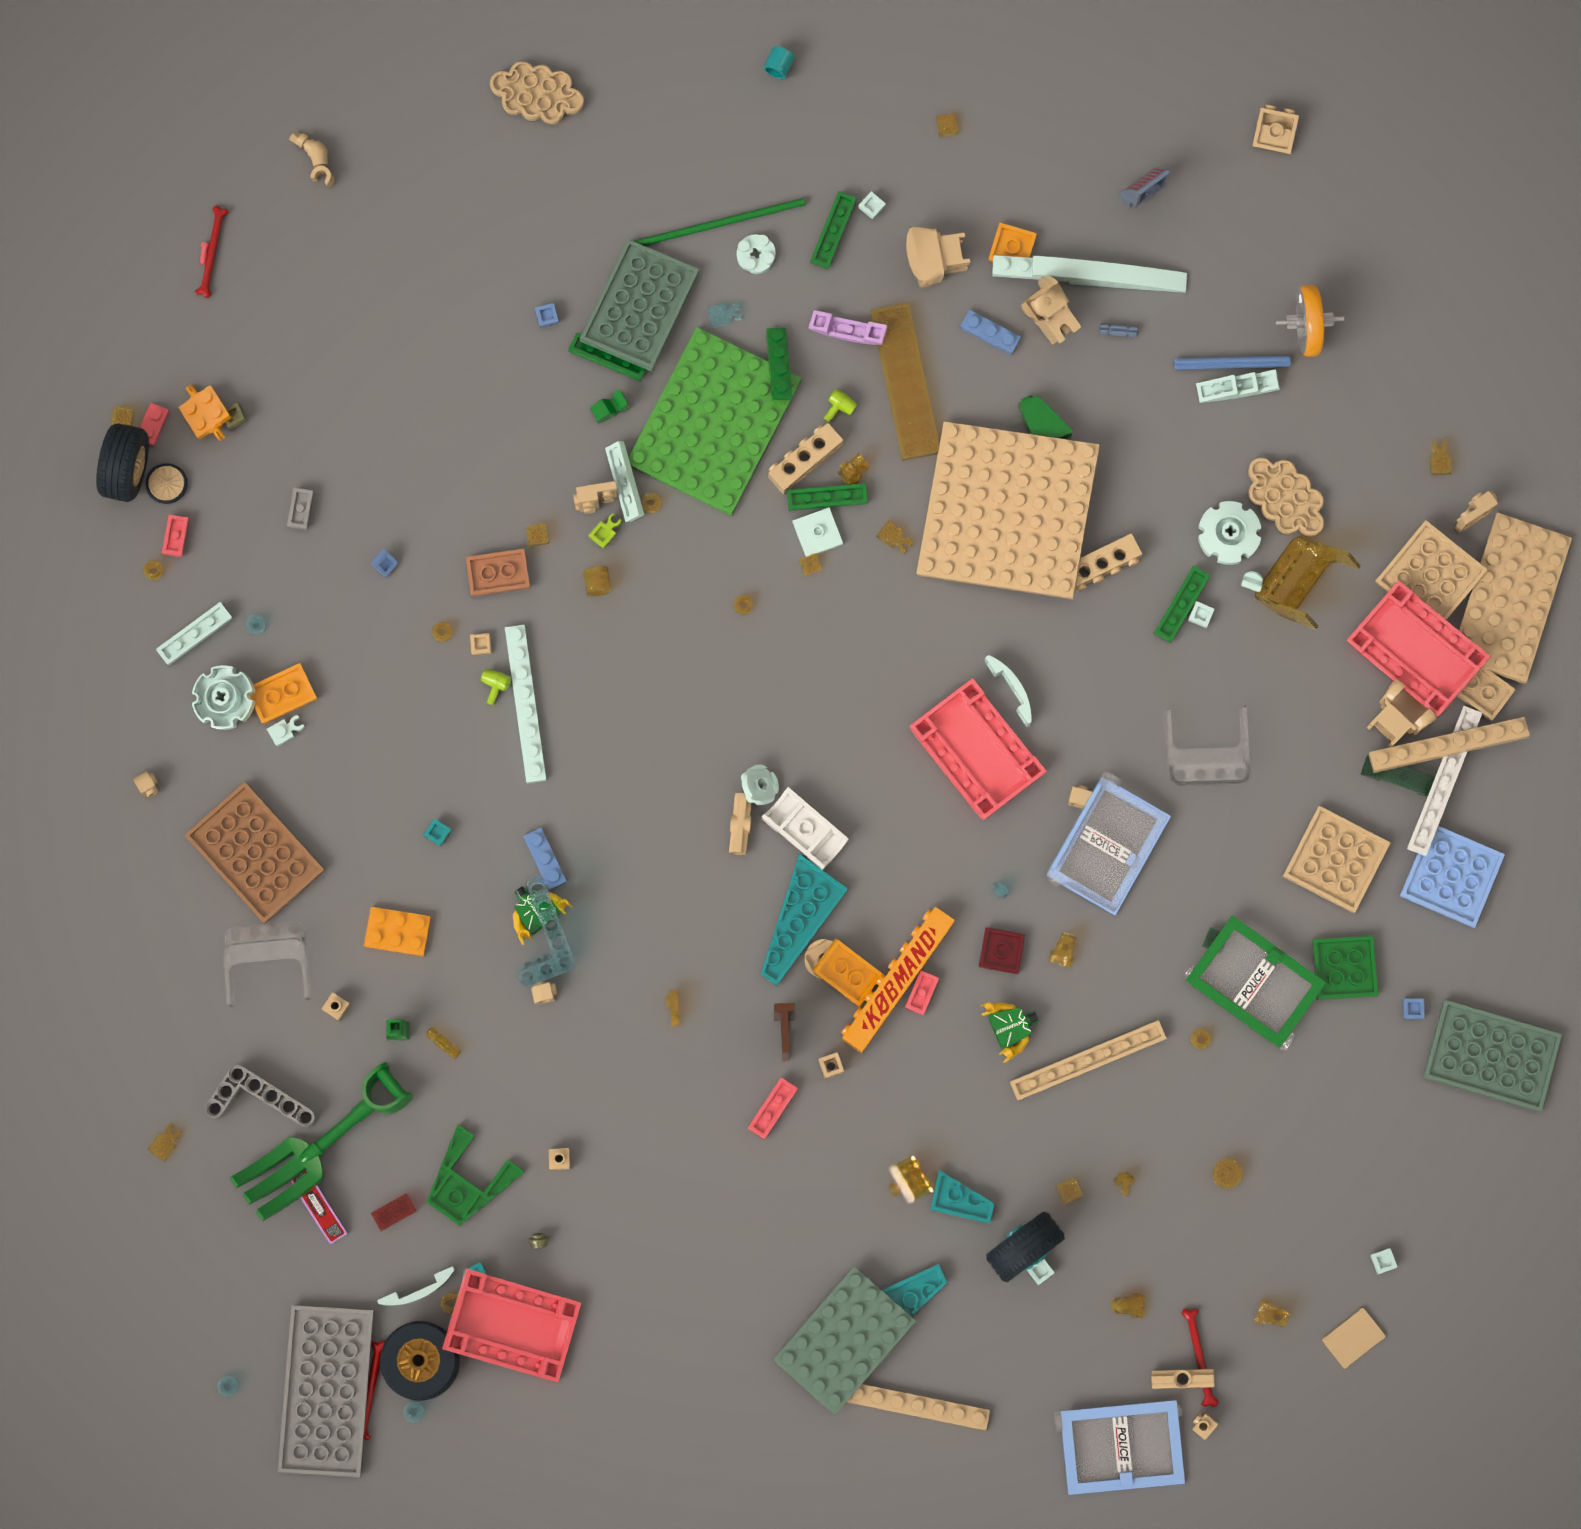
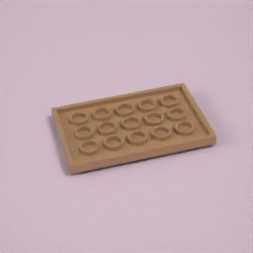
M245 782L184 835L264 924L325 871Z

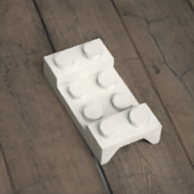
M789 787L771 809L762 816V820L776 832H779L821 870L827 867L849 841L843 833Z

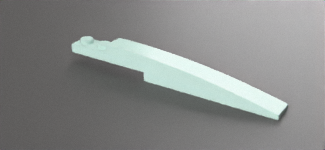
M993 256L992 276L1039 280L1044 275H1048L1057 281L1069 282L1071 285L1186 293L1187 273L1057 257Z

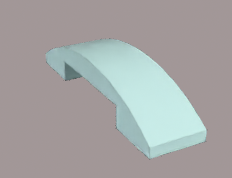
M988 655L985 658L986 665L995 678L1001 674L1003 675L1021 704L1017 707L1016 712L1026 728L1029 727L1031 724V708L1022 684L1006 665Z
M453 1266L434 1274L436 1283L401 1299L399 1294L394 1292L377 1300L378 1304L401 1306L420 1301L442 1288L456 1270Z

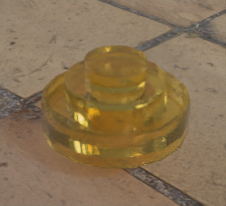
M1232 1159L1219 1161L1212 1171L1214 1182L1224 1189H1231L1237 1186L1243 1176L1241 1166Z

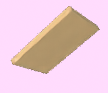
M1360 1308L1358 1312L1323 1337L1322 1342L1343 1369H1345L1378 1342L1384 1340L1386 1336L1364 1308Z

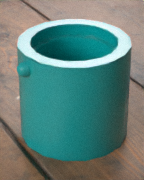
M774 46L763 69L772 77L786 79L795 56L787 49Z

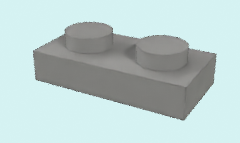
M293 488L287 522L288 528L308 529L314 495L313 490Z

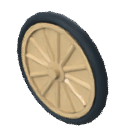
M170 463L157 465L149 472L146 479L147 493L154 501L162 504H171L178 501L187 489L186 474L180 467Z

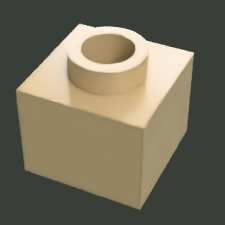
M1082 785L1072 787L1067 805L1083 809L1092 791H1088V787Z
M332 992L322 1010L340 1022L351 1004ZM338 1003V1009H332V1004Z
M838 1052L818 1059L824 1079L844 1073ZM833 1063L835 1065L834 1070H829L827 1065Z
M569 1148L549 1149L550 1171L570 1170ZM557 1155L563 1157L562 1162L558 1163L555 1161Z

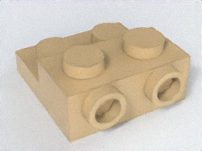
M1265 104L1264 108L1260 107L1252 146L1291 154L1299 115H1295V110L1284 108V111L1281 112L1276 111V106Z
M615 481L576 487L577 494H573L576 511L580 510V512L585 514H591L600 509L599 501L610 503L618 498Z
M1488 491L1485 494L1480 492L1468 503L1470 506L1460 515L1461 517L1457 519L1458 523L1454 527L1458 534L1489 515L1498 505L1497 497L1492 491Z

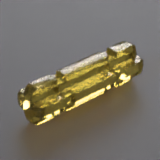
M433 1027L429 1028L425 1033L426 1037L434 1040L433 1042L445 1053L448 1052L451 1058L456 1059L461 1053L456 1046L453 1047V1044L443 1035L438 1034V1031Z

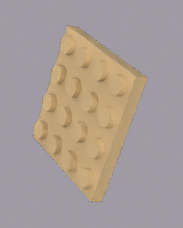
M1425 520L1375 582L1389 592L1399 580L1413 591L1417 597L1447 620L1488 569Z
M1318 806L1282 877L1354 914L1391 842Z

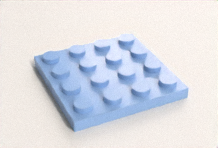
M1438 826L1427 855L1424 856L1417 853L1400 897L1475 928L1505 854Z

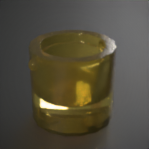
M606 566L592 567L583 571L587 596H600L612 591Z

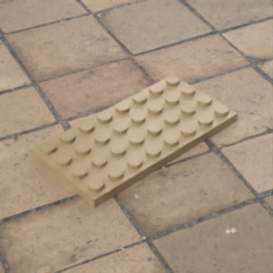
M1498 512L1495 514L1480 564L1488 570L1472 588L1459 627V631L1491 656L1482 667L1483 669L1523 684L1527 683L1570 547L1571 537Z

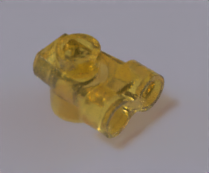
M858 453L850 462H844L837 473L845 483L847 482L849 485L856 484L862 477L860 472H864L870 466L862 455Z
M1062 933L1055 950H1051L1048 960L1065 967H1071L1074 960L1072 953L1076 937ZM1062 944H1068L1069 947H1064Z
M1133 1293L1129 1297L1114 1298L1111 1304L1112 1310L1116 1314L1132 1315L1133 1318H1144L1145 1309L1143 1304L1145 1296L1144 1294Z
M1261 1299L1255 1323L1263 1326L1266 1323L1286 1327L1290 1313L1282 1308L1270 1305V1302ZM1280 1314L1282 1320L1275 1321V1315Z

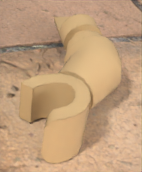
M294 132L289 140L300 148H304L308 156L311 157L314 167L311 173V180L316 182L320 175L326 174L327 176L324 181L328 188L333 187L335 178L327 168L328 150L325 145L319 140L310 139L305 133Z

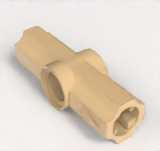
M735 793L733 814H731L729 854L740 856L746 855L748 834H750L751 827L750 813L752 803L746 800L745 793Z
M1214 1369L1152 1371V1389L1215 1387ZM1180 1373L1188 1375L1189 1381L1186 1385H1181L1178 1382L1177 1378Z

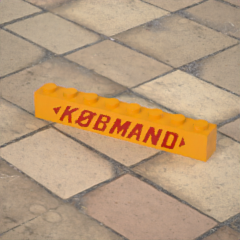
M937 907L933 910L928 909L922 918L925 922L921 927L917 925L912 932L913 939L910 943L905 942L901 947V956L898 960L896 958L892 960L888 966L890 969L886 976L882 974L876 983L879 987L875 992L870 991L865 998L867 1003L864 1008L859 1007L853 1015L855 1020L852 1025L847 1024L841 1032L844 1035L842 1040L861 1054L954 924L955 920Z

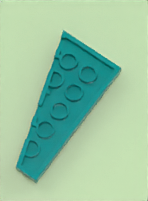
M801 854L798 856L760 974L775 986H778L848 890V888Z
M938 1264L882 1291L912 1317L947 1284V1281Z

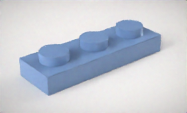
M971 310L968 311L960 325V329L1010 355L1013 354L1021 339V336Z
M542 828L524 835L523 838L548 890L550 891L567 883Z

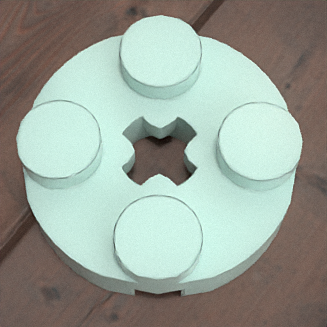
M754 234L745 237L739 242L737 261L742 269L752 274H761L771 268L776 257V251L773 243L767 236ZM753 250L761 252L758 259L750 255L753 253Z
M765 765L752 766L741 775L742 787L746 800L749 803L766 805L775 799V795L778 794L779 783L777 777L773 772L770 773ZM758 781L763 785L762 788L759 787Z

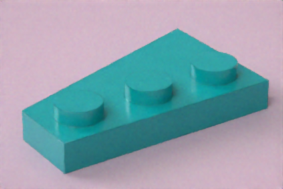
M939 1170L930 1210L990 1224L994 1203Z

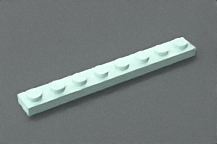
M525 625L505 627L526 783L547 781Z

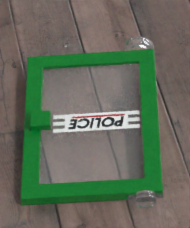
M1233 915L1195 968L1191 965L1184 974L1187 977L1185 981L1284 1052L1296 1037L1292 1030L1326 984L1324 980Z

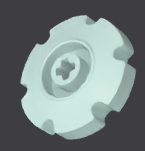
M1235 501L1220 502L1217 510L1210 507L1204 513L1198 529L1203 531V534H1200L1198 537L1201 549L1208 557L1212 555L1217 556V562L1220 564H1239L1242 556L1249 559L1255 553L1261 541V537L1256 534V532L1261 530V524L1257 515L1251 509L1244 511L1242 503ZM1227 530H1230V532H1231L1233 535H1232V536H1229V533H1227Z
M220 665L212 667L210 675L204 673L200 675L193 687L192 694L197 697L196 701L192 703L194 712L203 723L207 724L211 721L212 728L219 730L236 728L237 721L245 722L254 710L255 701L251 700V695L255 693V688L251 679L245 673L239 672L236 674V668L232 666Z

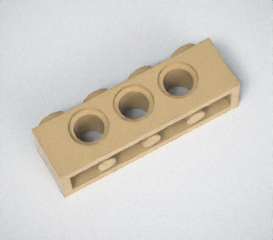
M829 423L825 426L820 425L817 427L812 437L809 439L808 437L804 438L799 443L800 447L795 451L790 450L784 456V460L781 463L776 462L769 468L768 478L783 495L843 446V439ZM818 441H821L824 443L825 446L821 449H818L814 446V444ZM802 454L809 455L810 459L808 461H802L800 460L799 456ZM791 466L795 471L792 474H788L784 469Z
M1132 533L1080 558L1075 586L1076 592L1087 588L1086 585L1091 582L1094 584L1101 582L1105 579L1104 576L1110 573L1115 575L1121 572L1122 567L1126 565L1131 567L1140 562L1139 559H1141L1142 552ZM1120 552L1125 558L1118 560L1114 554ZM1104 561L1107 567L1101 569L1097 566V562ZM1085 569L1089 572V576L1082 577L1079 571Z

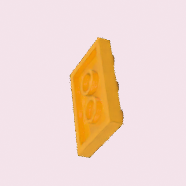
M301 663L253 684L255 693L251 695V700L255 701V710L263 725L318 700Z
M371 907L364 947L424 957L431 916Z
M836 938L812 970L813 973L859 1007L882 976L880 971Z

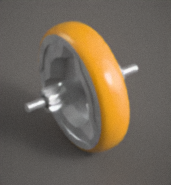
M1306 284L1299 287L1297 292L1296 315H1288L1286 320L1275 321V325H1286L1287 329H1297L1298 343L1302 355L1305 357H1316L1321 354L1323 349L1324 327L1333 326L1334 322L1344 321V316L1334 317L1332 312L1323 313L1322 299L1318 287Z

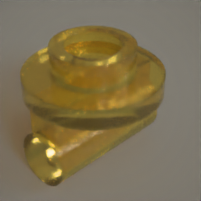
M1122 1172L1114 1178V1183L1121 1186L1123 1196H1128L1129 1185L1134 1183L1135 1180L1133 1175Z

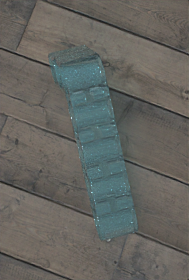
M538 876L531 877L528 880L527 889L552 953L526 962L518 967L517 976L520 983L524 986H531L568 972L575 964L546 884ZM533 885H542L539 891L532 890ZM542 902L549 903L546 909L539 908ZM554 920L556 924L553 927H546L548 921ZM559 938L563 940V942L560 945H553V941L555 939ZM562 957L570 958L566 964L560 963ZM544 964L551 965L547 971H542L541 967ZM526 971L532 973L529 978H523L522 974Z

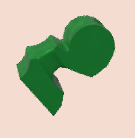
M620 389L613 393L614 397L612 399H601L590 408L596 417L597 423L607 421L611 417L617 416L618 413H623L630 409Z
M402 1019L386 1020L387 1041L409 1040V1022Z

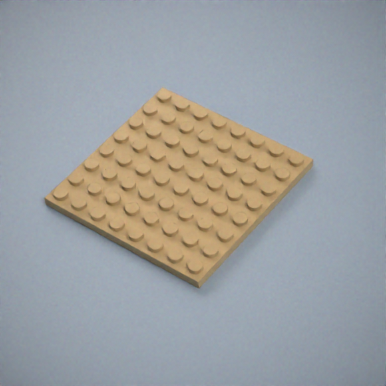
M944 422L917 567V576L1073 599L1100 445Z

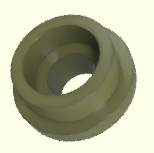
M536 1233L528 1241L531 1244V1248H542L548 1246L547 1241H549V1237L544 1236V1233Z

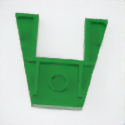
M458 1124L426 1203L460 1227L518 1179L524 1171L507 1160L484 1192L479 1190L451 1170L475 1137Z

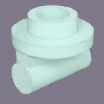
M1249 571L1244 574L1241 586L1260 592L1263 577L1257 572Z

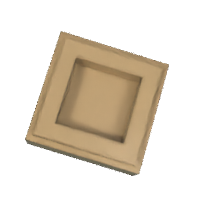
M490 633L470 634L472 655L492 654Z

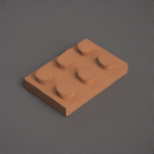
M525 549L465 557L471 597L530 589Z

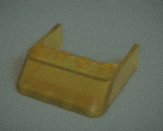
M1299 536L1292 539L1263 579L1261 591H1255V597L1281 617L1317 629L1318 625L1309 614L1297 610L1330 564L1338 562L1359 569L1361 565L1349 552Z

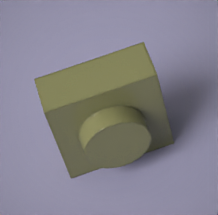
M236 402L226 408L232 417L225 422L228 429L232 430L248 421L240 403Z

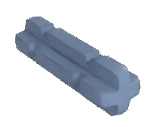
M1101 323L1099 334L1107 335L1110 333L1113 336L1126 337L1128 335V337L1135 338L1138 333V327Z

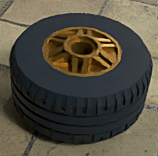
M415 1321L400 1326L388 1336L381 1349L380 1369L387 1385L395 1393L410 1400L423 1401L438 1397L450 1388L458 1374L460 1356L457 1353L442 1349L447 1331L430 1322ZM422 1355L425 1361L422 1366L418 1367L415 1360L418 1356Z

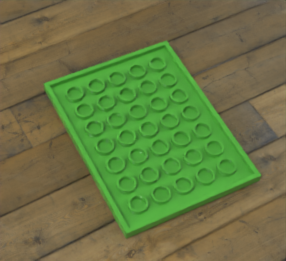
M696 327L628 457L632 468L732 516L791 400H772L768 361ZM790 372L793 398L802 378Z

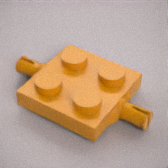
M193 384L188 385L186 390L191 398L178 407L199 440L208 434L214 433L217 440L222 441V438L225 439V435L220 428L226 421L232 418L211 385L198 393Z

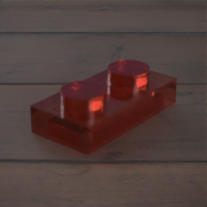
M406 1193L372 1212L371 1215L382 1232L417 1212Z

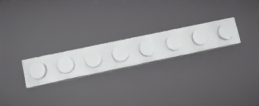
M1463 706L1453 733L1477 728L1482 712ZM1467 752L1443 757L1408 845V850L1424 856L1427 855Z

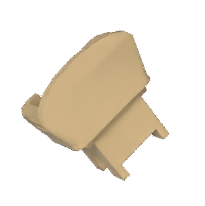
M912 227L909 229L906 238L907 258L914 276L918 279L920 288H927L941 283L944 274L968 270L967 266L970 264V259H963L960 247L963 244L962 240L965 238V233L941 236L940 232L936 231V228Z
M1044 275L1038 281L1040 289L1022 302L1021 308L1026 316L1034 319L1035 324L1040 327L1052 345L1057 341L1060 344L1065 340L1060 328L1065 334H1068L1070 331L1076 332L1081 328V325L1068 309L1067 303L1069 300L1058 281L1051 276Z
M1397 679L1393 680L1379 701L1382 711L1366 727L1370 730L1375 726L1391 741L1387 748L1393 747L1406 732L1409 735H1417L1437 719V716L1431 709L1427 710L1403 690L1405 685Z

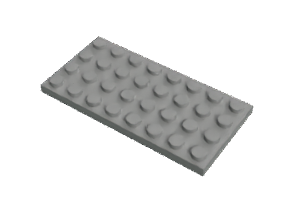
M291 1305L277 1472L361 1477L374 1310Z

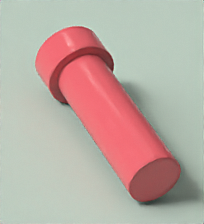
M202 242L200 264L205 265L209 243Z

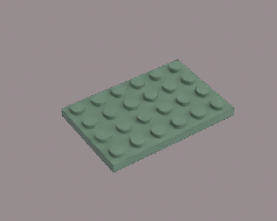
M628 239L580 337V342L652 372L698 276L699 269Z
M1444 1000L1423 1078L1526 1109L1542 1112L1562 1034Z
M853 1267L773 1361L836 1415L916 1320L856 1267Z

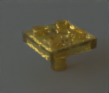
M914 1156L889 1167L896 1182L889 1185V1191L897 1188L891 1192L893 1196L903 1193L910 1204L933 1192L930 1181L923 1174L920 1163Z

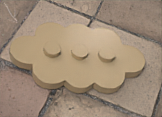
M520 61L511 67L510 72H496L490 79L491 91L496 96L502 98L503 109L511 115L522 113L523 117L529 121H536L541 118L545 123L554 125L563 119L564 114H577L584 107V97L580 91L572 88V80L569 74L564 71L552 72L546 65H538L533 68L531 64Z
M1256 458L1253 460L1248 468V475L1253 481L1248 495L1252 503L1261 506L1264 518L1275 521L1277 529L1283 534H1293L1299 530L1305 536L1313 537L1318 535L1324 527V519L1319 513L1324 499L1318 490L1311 488L1309 478L1304 474H1297L1294 464L1287 460H1279L1275 464H1272L1266 458Z

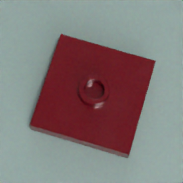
M986 927L979 968L1018 975L1025 934Z

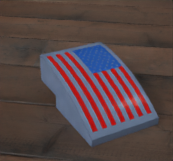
M1161 167L1153 168L1123 190L1119 197L1128 208L1132 205L1136 208L1166 186L1170 172L1168 169Z

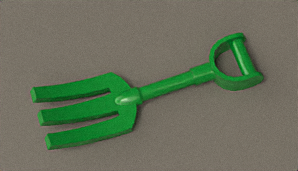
M386 1062L375 1067L364 1079L362 1085V1096L364 1099L351 1109L352 1112L319 1140L309 1145L301 1139L288 1137L261 1159L231 1176L230 1181L238 1188L263 1175L295 1154L292 1159L272 1175L244 1192L243 1197L250 1205L278 1190L308 1170L292 1186L257 1209L256 1214L262 1221L285 1209L324 1180V1167L320 1157L326 1149L359 1121L362 1122L374 1111L384 1115L394 1114L403 1109L413 1099V1094L406 1092L389 1072V1065ZM378 1080L384 1084L396 1099L394 1102L384 1106L373 1103L371 1091L373 1085Z

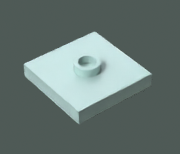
M830 508L792 521L806 558L843 545Z

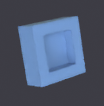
M554 303L535 308L540 328L559 323Z
M382 549L370 564L386 578L398 562L386 550Z
M1424 999L1402 1000L1403 1020L1425 1019Z

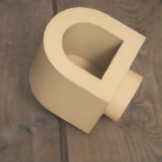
M145 771L133 778L144 798L147 796L148 798L159 792L155 786L158 781L153 773L148 774Z
M546 981L534 983L535 986L531 988L534 1004L555 1001L554 995H557L555 983H546Z
M1207 1412L1204 1414L1199 1413L1192 1421L1195 1424L1192 1430L1206 1440L1218 1426L1219 1422Z

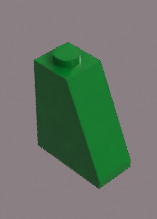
M1030 395L1021 399L1018 408L1028 434L1059 439L1072 437V429L1039 396L1033 397Z

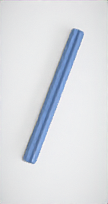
M1288 355L1174 359V368L1176 370L1290 367L1291 358Z

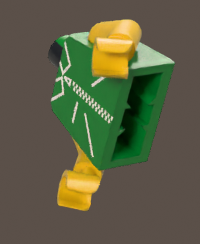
M524 886L518 888L514 895L520 902L514 906L513 924L521 944L525 945L523 942L525 938H530L532 941L533 935L558 917L561 912L564 915L567 914L564 908L567 906L572 908V905L566 899H562L557 894L545 890L539 892L536 889L529 894Z
M1002 1002L983 1003L980 1007L984 1006L986 1012L982 1013V1016L988 1015L989 1022L1002 1050L999 1052V1055L1004 1054L1006 1056V1059L1003 1061L1006 1063L1014 1056L1022 1053L1027 1046L1029 1036L1032 1034L1029 1026L1039 1023L1035 1011L1024 1015L1022 1009L1016 1008L1013 1004Z

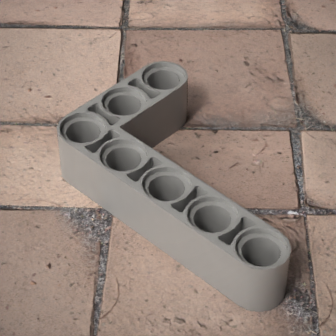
M234 1065L228 1070L205 1107L206 1113L211 1118L221 1119L225 1116L240 1091L244 1089L304 1128L313 1127L317 1121L316 1114L312 1110L240 1065ZM237 1070L243 1071V1077L240 1080H235L233 1076ZM253 1081H260V1088L252 1091L250 1088ZM226 1087H231L232 1094L229 1097H223L222 1091ZM272 1091L277 1092V1099L273 1102L268 1101V1094ZM288 1102H293L295 1105L294 1110L290 1113L285 1112V1105ZM219 1104L221 1107L220 1112L213 1115L211 1113L212 1106ZM303 1114H311L312 1119L309 1123H302L301 1118Z

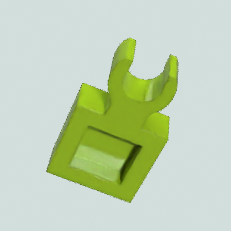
M614 513L608 517L606 524L600 521L588 535L602 549H605L616 536V532L613 529L621 524V519L617 523L611 521L615 516Z

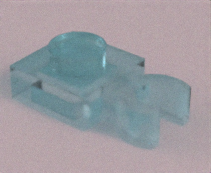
M727 303L707 307L711 328L730 324V318L734 320L743 319V314H735L734 312L737 309H741V304H734L731 308H727Z

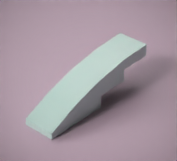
M1276 369L1257 374L1253 372L1240 376L1231 375L1196 383L1200 403L1235 399L1280 390Z

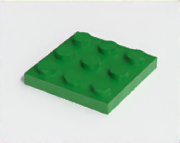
M1373 936L1312 940L1315 975L1326 982L1318 994L1317 1000L1378 997Z

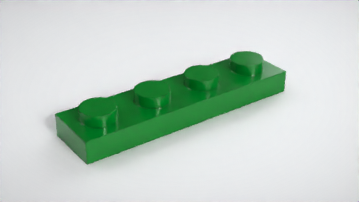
M838 191L810 260L811 264L829 270L856 203V197Z
M767 328L766 341L772 400H791L792 387L786 328Z
M576 332L569 347V353L641 382L646 369L580 342L581 334Z
M866 483L787 490L789 511L865 505L868 503Z
M1195 566L1191 568L1154 632L1156 636L1171 644L1208 581L1209 574Z

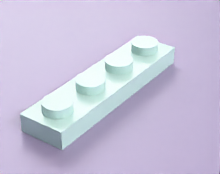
M618 441L606 447L605 450L613 479L616 482L625 522H632L644 516L624 441Z
M219 602L156 650L166 664L170 666L233 618L222 603Z

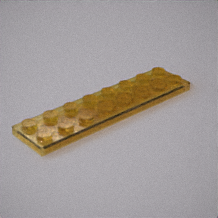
M909 303L870 310L872 322L888 326L883 345L877 346L902 461L936 455L939 451V440Z

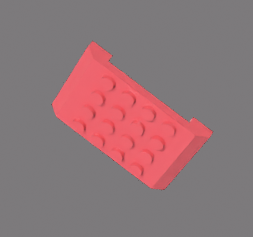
M1399 580L1346 640L1391 680L1397 679L1405 685L1403 690L1427 710L1431 709L1438 718L1491 658L1487 652L1476 643L1474 644Z
M973 678L910 725V729L918 741L983 821L1047 772L986 698L985 693Z
M466 1269L442 1349L559 1382L581 1302Z

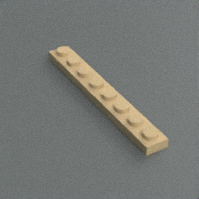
M1525 717L1376 750L1369 752L1368 755L1373 772L1376 773L1529 738L1530 734Z
M1158 1020L1009 1083L1017 1101L1157 1044L1167 1038Z
M864 1384L847 1401V1403L985 1431L990 1410Z

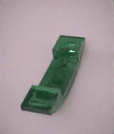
M1368 755L1360 774L1418 792V795L1428 797L1435 779L1431 775L1408 766L1374 773Z

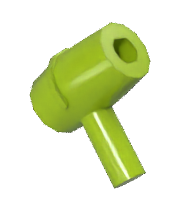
M835 389L828 398L832 407L824 416V419L830 423L838 410L850 415L858 404L846 392Z
M487 668L483 671L481 682L492 687L486 703L494 705L499 690L506 691L510 687V676Z

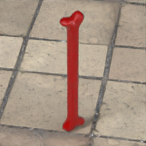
M218 205L212 208L215 219L202 284L195 290L197 295L202 294L205 298H209L212 295L209 290V284L222 218L229 213L227 209H221Z
M1185 1308L1181 1314L1188 1321L1198 1369H1207L1195 1320L1199 1310L1195 1308L1190 1311ZM1203 1387L1205 1397L1201 1405L1204 1407L1208 1405L1216 1407L1219 1401L1213 1396L1211 1387Z
M373 1341L371 1343L374 1355L368 1381L364 1429L365 1440L371 1439L367 1428L380 1367L381 1349L386 1341H381L380 1343Z

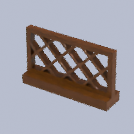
M795 1003L774 1004V1021H781L782 1061H788V1021L794 1020Z

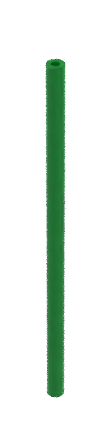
M804 198L634 240V242L646 246L805 206Z

